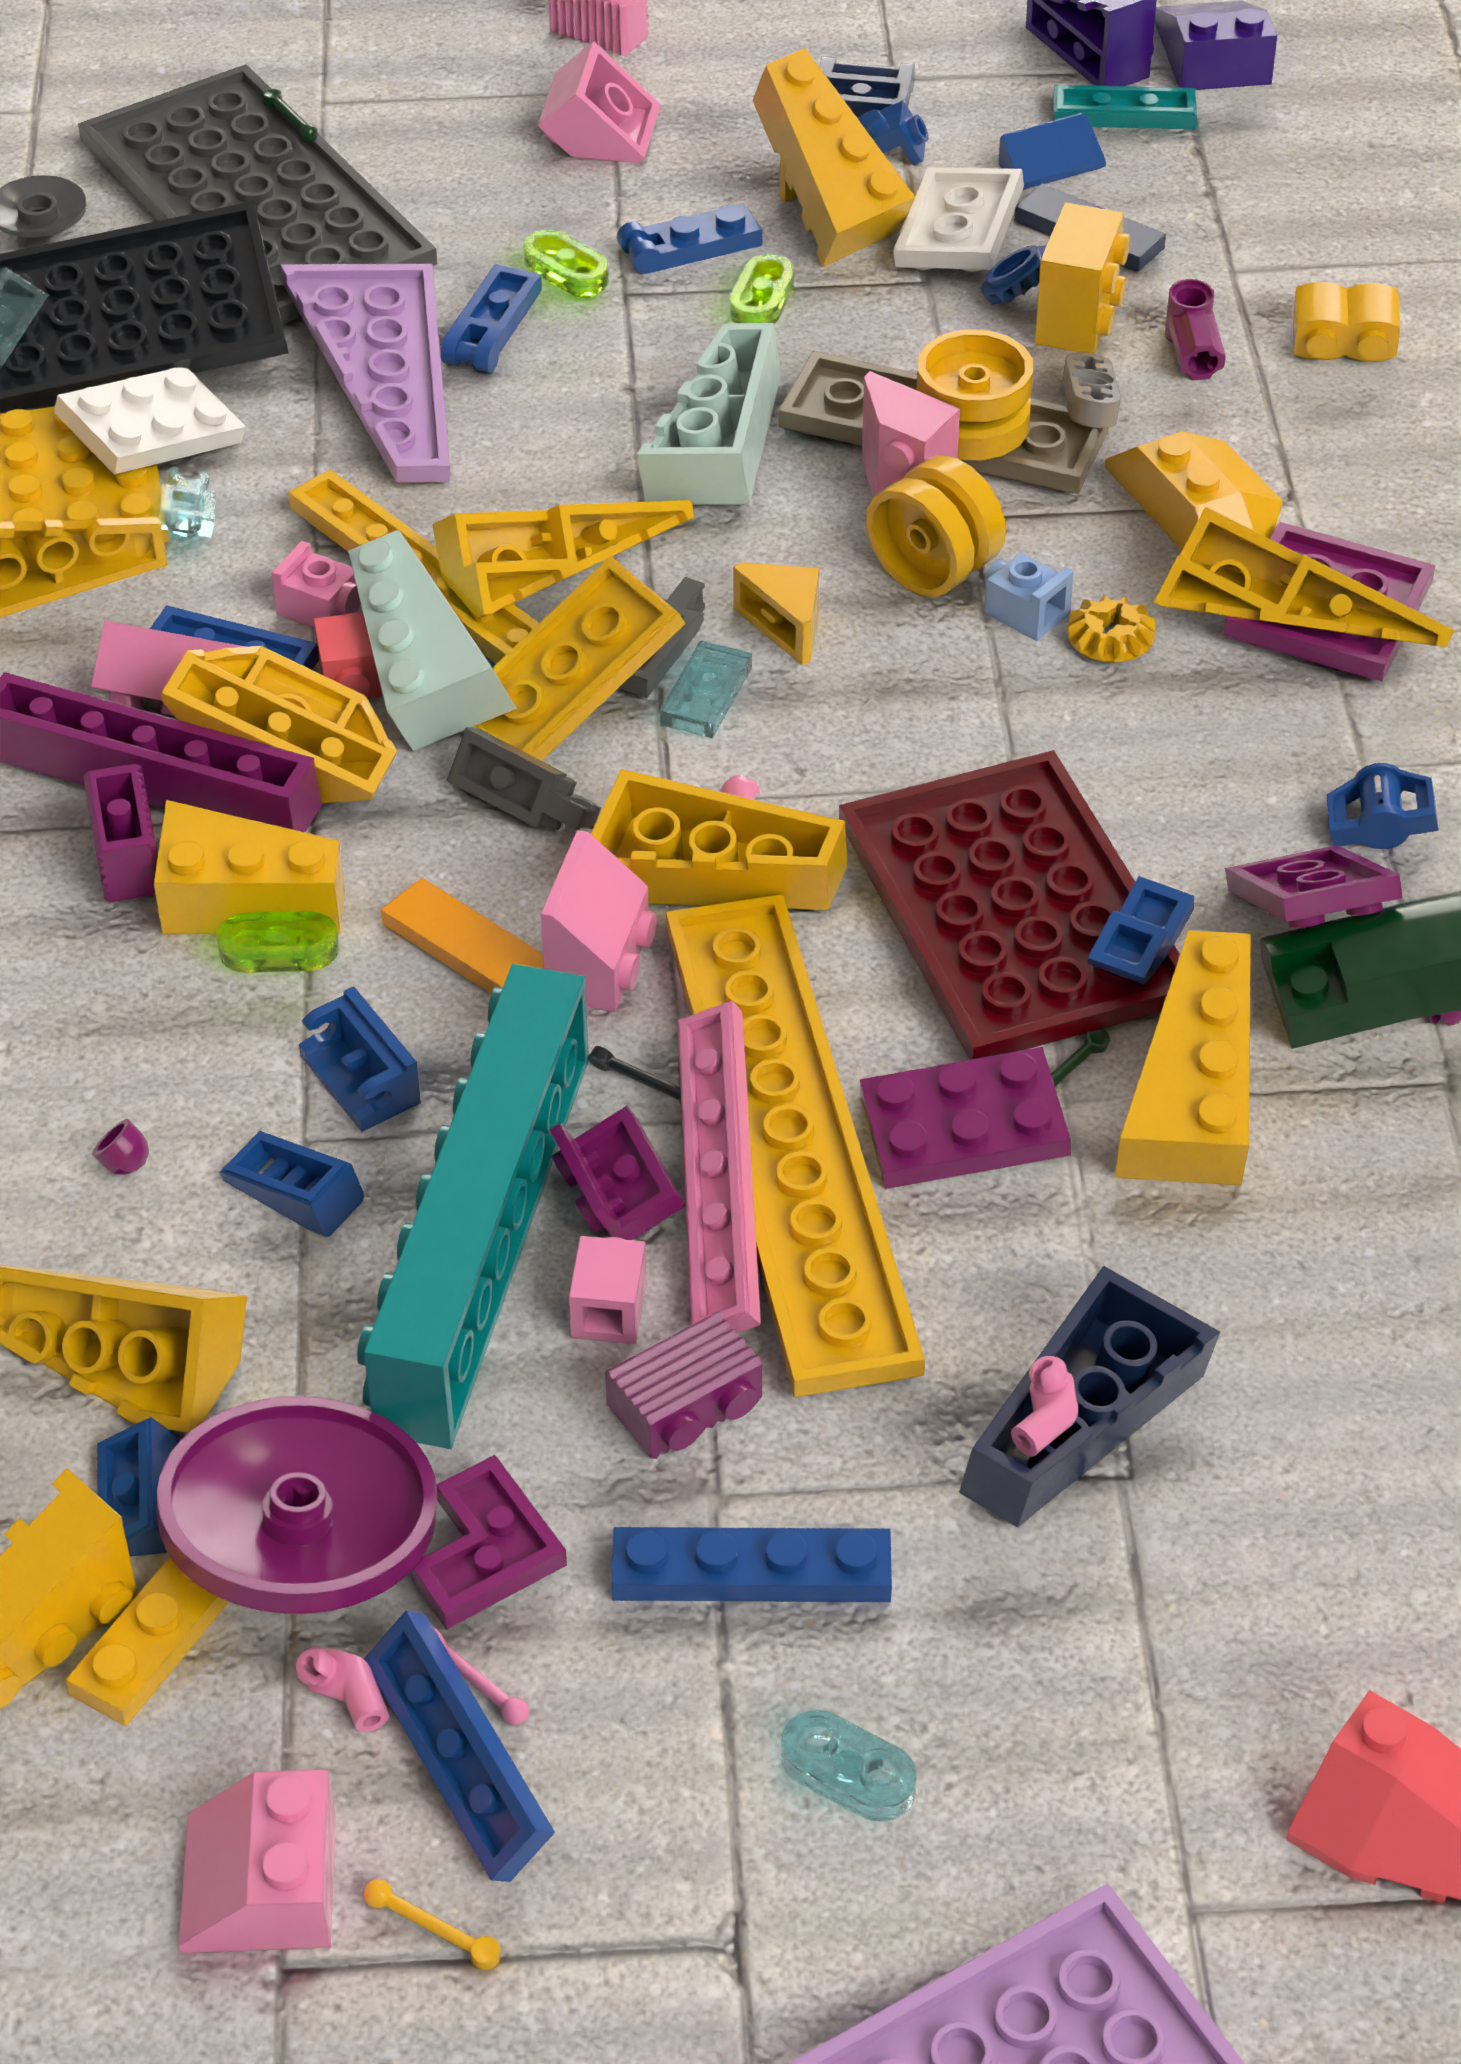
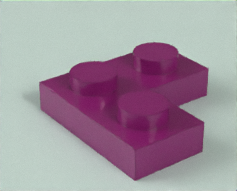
M493 1455L437 1484V1501L463 1537L423 1557L411 1571V1579L447 1630L567 1566L566 1549L497 1456Z

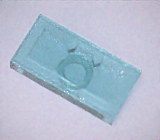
M700 640L660 709V725L713 739L752 669V653Z

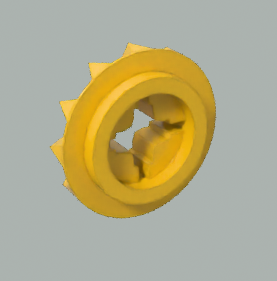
M1103 594L1098 603L1083 599L1079 609L1070 611L1067 636L1071 645L1078 652L1091 659L1113 663L1126 662L1144 655L1152 647L1155 641L1156 619L1147 615L1146 605L1137 604L1131 606L1127 596L1119 601L1110 600ZM1110 623L1117 624L1113 629H1109L1107 634H1104V628L1108 627Z

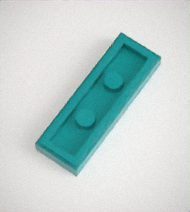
M1054 85L1053 120L1084 113L1092 127L1196 130V91L1193 88Z

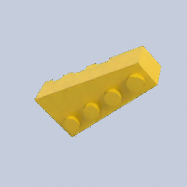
M806 48L767 64L752 101L774 153H779L786 169L784 172L785 180L790 191L795 190L802 206L801 218L807 232H812L818 245L816 254L822 267L899 232L915 200L914 194Z
M624 769L620 770L591 832V835L648 886L649 904L707 906L783 894L787 909L829 910L847 867L845 821Z
M1188 930L1119 1139L1114 1178L1242 1186L1249 1149L1251 934Z

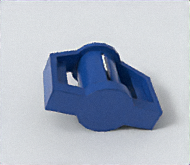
M1374 763L1365 766L1357 772L1353 779L1326 795L1329 830L1333 846L1363 843L1374 849H1390L1405 842L1409 835L1439 831L1432 778L1401 770L1392 764ZM1376 775L1380 776L1382 792H1376ZM1403 791L1416 794L1417 809L1403 810L1401 797ZM1360 798L1362 812L1360 817L1348 820L1347 805Z

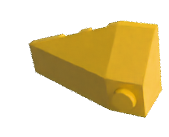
M158 517L0 522V618L167 566L162 526Z
M0 1265V1344L33 1364L42 1363L69 1379L68 1385L83 1394H94L118 1408L116 1413L134 1424L152 1417L168 1430L189 1433L205 1421L241 1361L247 1296L195 1287Z

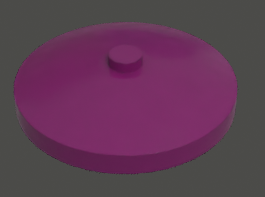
M285 1396L261 1399L229 1408L212 1416L192 1429L171 1451L163 1465L157 1488V1523L160 1537L166 1551L178 1568L194 1583L226 1601L243 1607L273 1613L307 1614L333 1611L367 1601L385 1592L407 1576L419 1563L429 1547L436 1524V1479L433 1469L419 1445L400 1427L377 1413L351 1403L321 1397Z

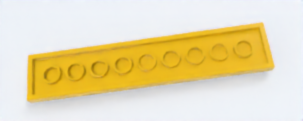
M780 894L667 911L666 930L690 1016L731 1000L742 1011L757 1263L794 1398L924 1376L925 1357L784 895Z

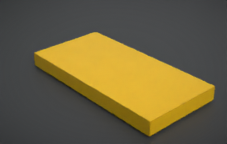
M610 555L493 667L517 709L473 727H477L542 761L686 623L674 608Z

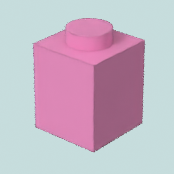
M580 1236L569 1293L571 1338L636 1344L647 1284L645 1241L625 1240L619 1237Z

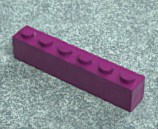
M3 672L0 677V762L84 786L83 776L88 771L137 764L142 766L148 804L165 808L166 800L304 833L322 806L313 757Z

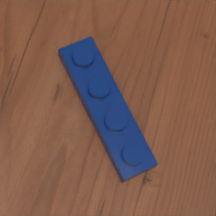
M614 1527L612 1601L891 1602V1528Z
M405 1611L366 1655L364 1660L369 1664L378 1686L490 1880L511 1882L554 1835L555 1831L424 1613Z

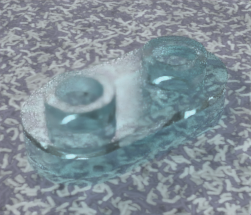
M823 1710L803 1712L791 1719L784 1728L781 1738V1761L785 1772L798 1784L871 1821L884 1822L894 1820L905 1814L912 1806L916 1795L917 1771L911 1757L899 1747L836 1714ZM821 1738L829 1742L822 1746H813L807 1740ZM882 1769L889 1772L891 1776L886 1779H876L870 1776L869 1773Z

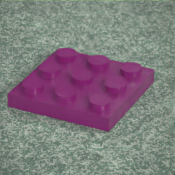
M1279 522L1270 538L1416 611L1419 610L1433 582L1436 566L1434 564L1287 523ZM1231 616L1225 618L1223 636L1254 646L1264 647L1381 682L1403 642Z

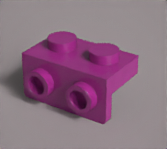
M628 1105L575 1139L561 1123L549 1129L560 1149L551 1157L571 1188L577 1184L579 1185L584 1195L576 1199L575 1202L584 1219L595 1233L605 1228L612 1237L633 1240L686 1206L638 1118Z

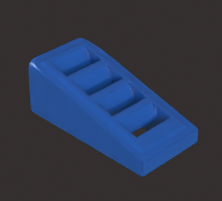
M259 1131L220 1171L224 1182L302 1227L325 1237L331 1236L364 1199V1192L351 1163ZM271 1158L275 1160L262 1174L258 1173Z

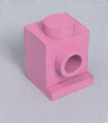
M301 541L272 571L276 612L280 616L315 628L314 618L356 613L361 605L352 567L312 553L311 544Z

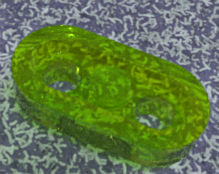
M558 230L537 231L530 234L524 240V264L531 272L540 273L543 279L575 297L589 298L607 287L609 283L608 260L604 255Z
M762 254L751 258L745 264L730 295V317L734 323L775 324L779 320L794 289L793 263L788 258L777 254Z
M319 912L242 913L224 921L217 931L220 959L226 967L237 972L315 971L331 964L339 953L337 926L329 916Z

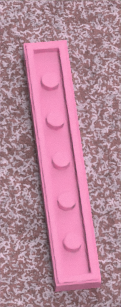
M731 1000L677 1020L691 1325L715 1312H721L724 1320H728L731 1328L736 1329L737 1333L760 1326L761 1317L742 1011Z

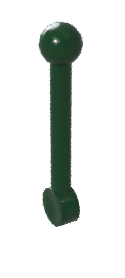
M267 89L263 92V103L269 107H276L299 130L302 141L312 143L317 139V128L312 124H305L282 101V92L280 90Z
M1099 1029L1086 1033L1084 1045L1051 1073L1054 1086L1060 1083L1092 1053H1101L1108 1048L1110 1036L1106 1030Z

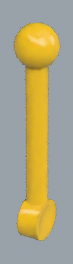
M378 1878L366 1884L363 1897L370 1907L375 1909L387 1907L471 1954L473 1965L478 1969L490 1970L499 1964L501 1959L500 1945L493 1937L481 1936L477 1939L395 1895L386 1880Z

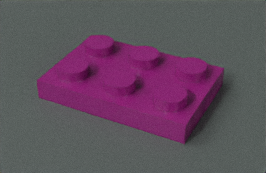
M1338 845L1225 868L1229 892L1246 900L1251 906H1257L1268 912L1269 916L1288 922V926L1294 928L1319 925L1325 922L1324 914L1346 910V914L1355 916L1373 914L1383 909L1382 902L1403 898L1400 874Z
M1043 1047L860 1079L861 1099L885 1189L1071 1156V1138Z

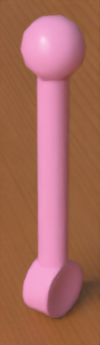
M433 1627L461 1675L501 1709L504 1721L512 1726L524 1723L529 1715V1706L525 1700L519 1697L510 1698L447 1645L442 1634Z

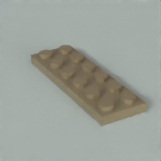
M813 350L779 409L778 427L799 431L806 435H817L848 442L855 446H862L864 376L871 371L917 390V373ZM1030 398L1029 434L1021 446L1004 456L987 460L961 461L972 466L977 472L999 476L1007 480H1018L1049 487L1056 491L1079 494L1109 428H1094L1078 424L1071 420L1066 405Z

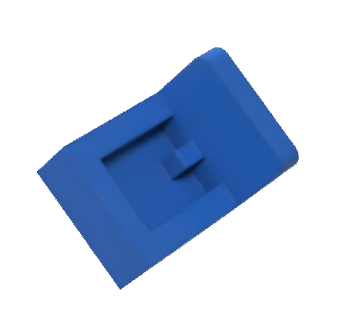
M904 100L880 111L877 109L870 110L858 119L883 153L902 146L913 165L924 161L925 143L929 139L928 131L922 118L918 114L913 115Z

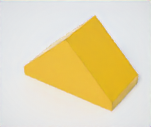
M741 562L733 566V609L802 666L810 662L812 657L819 611V568Z

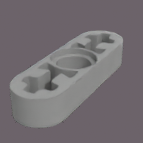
M1075 352L1066 355L1062 385L1071 420L1094 428L1115 426L1117 424L1121 396L1112 362L1106 357L1092 353Z

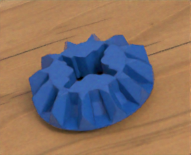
M1031 245L1021 248L998 262L988 272L986 280L981 287L984 297L991 304L1011 302L1015 297L1021 294L1025 295L1029 289L1038 286L1040 262L1046 245Z

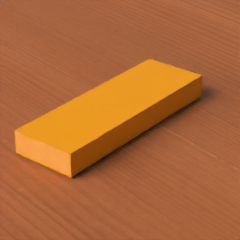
M422 877L381 909L382 924L490 994H492L495 987L503 988L512 964L544 969L543 953Z

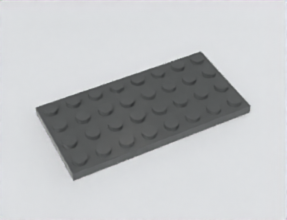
M247 64L78 123L80 140L157 221L254 201L282 326L289 321L300 318L301 315L281 282L280 265H438L436 247L319 134L312 143L302 141L299 130L276 107H269L263 103V92L272 88ZM282 99V101H283L305 124H308L304 119H302V118Z

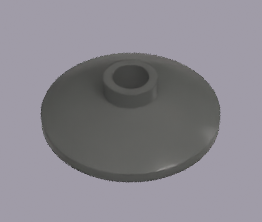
M39 175L24 177L9 182L0 188V230L14 236L44 237L60 233L81 220L87 209L86 196L80 186L68 179L57 176Z

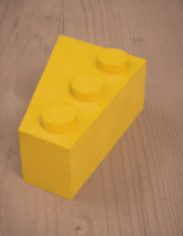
M68 1468L52 1483L60 1493L28 1526L19 1518L4 1533L13 1543L0 1555V1709L7 1706L23 1686L46 1668L57 1666L66 1660L73 1652L75 1646L103 1624L116 1621L138 1595L121 1516Z

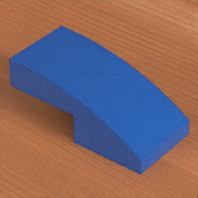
M1138 876L1120 912L1113 910L1088 956V964L1144 985L1162 964L1194 910V895Z

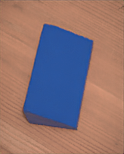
M1084 113L1005 133L1000 137L998 165L1002 169H1022L1023 190L1039 186L1042 183L1046 184L1106 167L1104 154L1090 121Z
M152 1417L97 1443V1495L121 1516L130 1557L168 1553L161 1540L157 1523V1488L163 1465L180 1439Z

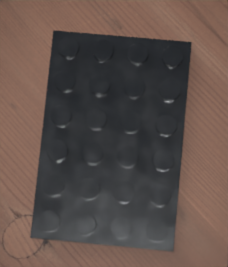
M254 201L0 254V414L16 409L24 410L56 403L57 395L172 368H188L194 374L289 354Z

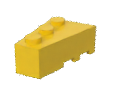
M166 800L154 879L162 934L341 933L345 888L338 840Z

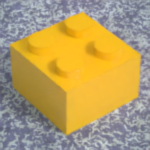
M1071 203L1064 204L1040 262L1035 344L1095 354L1101 336H1110L1114 322L1115 306L1121 307L1127 281L1126 277L1119 276L1120 265H1125L1130 247V235L1123 234V212Z

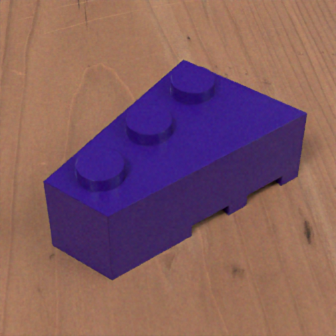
M1027 0L1025 28L1093 85L1127 86L1150 78L1151 57L1154 52L1153 35L1157 0Z

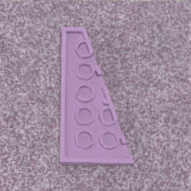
M280 265L282 284L395 481L417 483L449 482L450 461L433 265Z

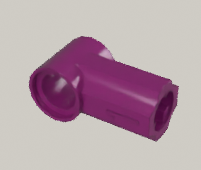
M1184 279L1177 281L1169 289L1165 336L1168 341L1174 344L1181 372L1190 375L1192 381L1207 380L1215 372L1224 368L1226 359L1213 312L1214 290L1204 281Z

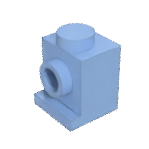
M1021 552L1009 562L998 559L989 567L984 579V586L986 588L985 613L1038 641L1070 614L1074 571L1064 567L1057 572Z

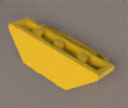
M1181 431L1105 459V468L1181 550H1183L1204 507L1269 539L1277 527L1283 500L1223 440Z
M263 646L223 648L204 652L202 649L187 650L161 693L160 699L180 721L313 757L322 804L372 800L397 753L391 740H388L379 718L365 695Z

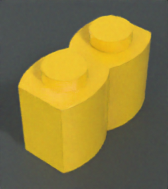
M1312 282L1296 287L1293 311L1295 355L1305 359L1331 360L1346 355L1352 359L1367 362L1384 361L1397 357L1400 335L1398 289L1379 283H1365L1345 288L1329 282Z

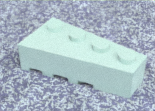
M723 323L697 362L698 373L690 382L684 381L677 392L678 403L670 414L663 413L655 425V438L651 444L643 443L636 454L645 502L692 500V505L720 504L731 506L735 504H750L782 372L774 323Z
M399 529L348 550L386 710L413 751L464 731L466 727L476 726L517 709L495 671Z

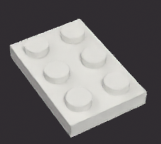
M927 167L893 250L895 267H909L917 270H931L933 268L963 269L969 272L982 269L991 270L1024 187L1022 169Z
M180 367L57 395L54 413L114 475L242 443L246 428L188 368Z

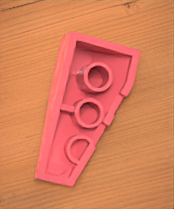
M1369 1690L1333 1740L1287 1832L1286 1840L1349 1878L1376 1885L1378 1877L1421 1889L1420 1897L1440 1903H1445L1446 1896L1461 1900V1748L1434 1726Z

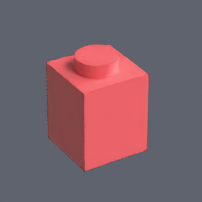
M363 612L314 618L321 675L365 695L367 699L382 697L381 685Z

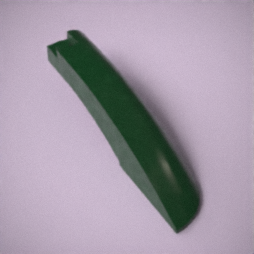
M1461 891L1383 907L1381 911L1373 914L1351 915L1326 921L1319 925L1302 927L1260 939L1262 963L1292 1049L1411 1019L1461 1010Z

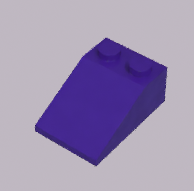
M1245 1L1156 7L1155 25L1179 88L1204 90L1272 84L1278 35L1266 9Z

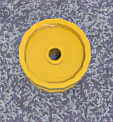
M969 329L946 333L928 342L918 355L917 391L960 408L958 459L987 460L1004 456L1021 446L1029 434L1030 397L1032 395L1033 359L1025 346L1007 335L989 330Z
M935 455L923 461L906 473L903 479L892 483L875 495L867 508L866 529L873 551L884 569L900 585L917 595L935 598L948 593L964 581L970 572L980 569L995 558L1005 544L1006 521L1001 503L989 483L972 466L956 457Z

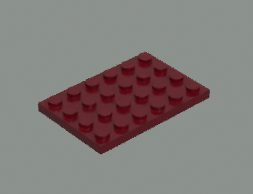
M1054 750L839 805V820L845 821L848 840L969 1060L1027 1050L1161 1013L1180 957V953L1175 945H1173L1153 976L1144 985L1088 964V956L1113 910L1120 912L1135 880Z

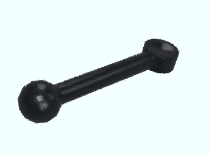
M595 1046L589 1054L588 1059L596 1068L603 1071H608L609 1069L679 1100L681 1104V1088L615 1058L604 1047Z

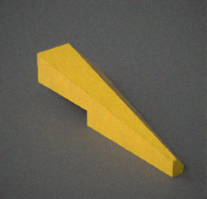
M692 500L563 504L548 510L454 513L432 525L441 578L476 617H485L600 563L610 555L614 556L695 516Z
M1204 507L1181 554L1177 556L1154 600L1155 604L1168 608L1445 648L1455 631L1207 507Z

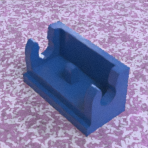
M353 986L344 990L343 996L312 1010L303 1018L302 1023L308 1031L318 1029L325 1023H329V1025L323 1032L313 1034L299 1044V1051L302 1059L359 1130L363 1132L421 1104L417 1061Z

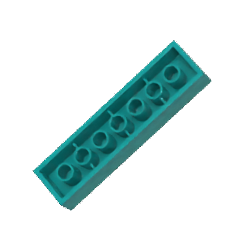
M512 964L503 988L495 987L493 989L488 1007V1028L486 1033L477 1032L473 1041L470 1058L472 1070L469 1078H460L455 1088L453 1097L454 1117L451 1125H442L437 1135L434 1151L435 1167L432 1174L424 1173L419 1181L416 1194L417 1214L414 1222H405L401 1228L397 1243L398 1264L394 1274L385 1273L381 1280L377 1298V1309L379 1312L374 1325L366 1324L361 1332L357 1349V1362L359 1365L366 1367V1378L362 1394L363 1405L371 1407L372 1412L396 1424L416 1443L452 1450L552 1167L553 1159L551 1156L558 1150V1145L549 1129L559 1123L564 1128L566 1127L589 1062L585 976Z

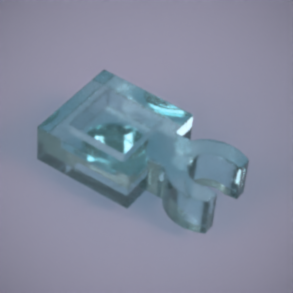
M172 467L169 471L167 484L162 483L159 498L158 519L161 522L162 529L169 530L181 537L199 535L211 538L215 520V492L207 491L209 475L206 472L200 471L198 480H187L179 475L180 470L178 467Z

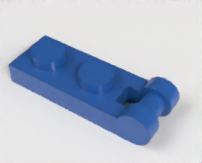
M745 203L737 205H724L716 210L691 216H678L670 221L645 227L635 221L628 222L620 227L616 238L622 250L629 254V260L637 272L648 274L763 246V229Z
M494 264L445 335L441 346L442 362L457 366L462 362L474 364L476 370L492 373L497 366L500 352L542 291L541 274ZM471 340H472V341H477V342H479V343H478V344H476V343H471L470 341H471Z

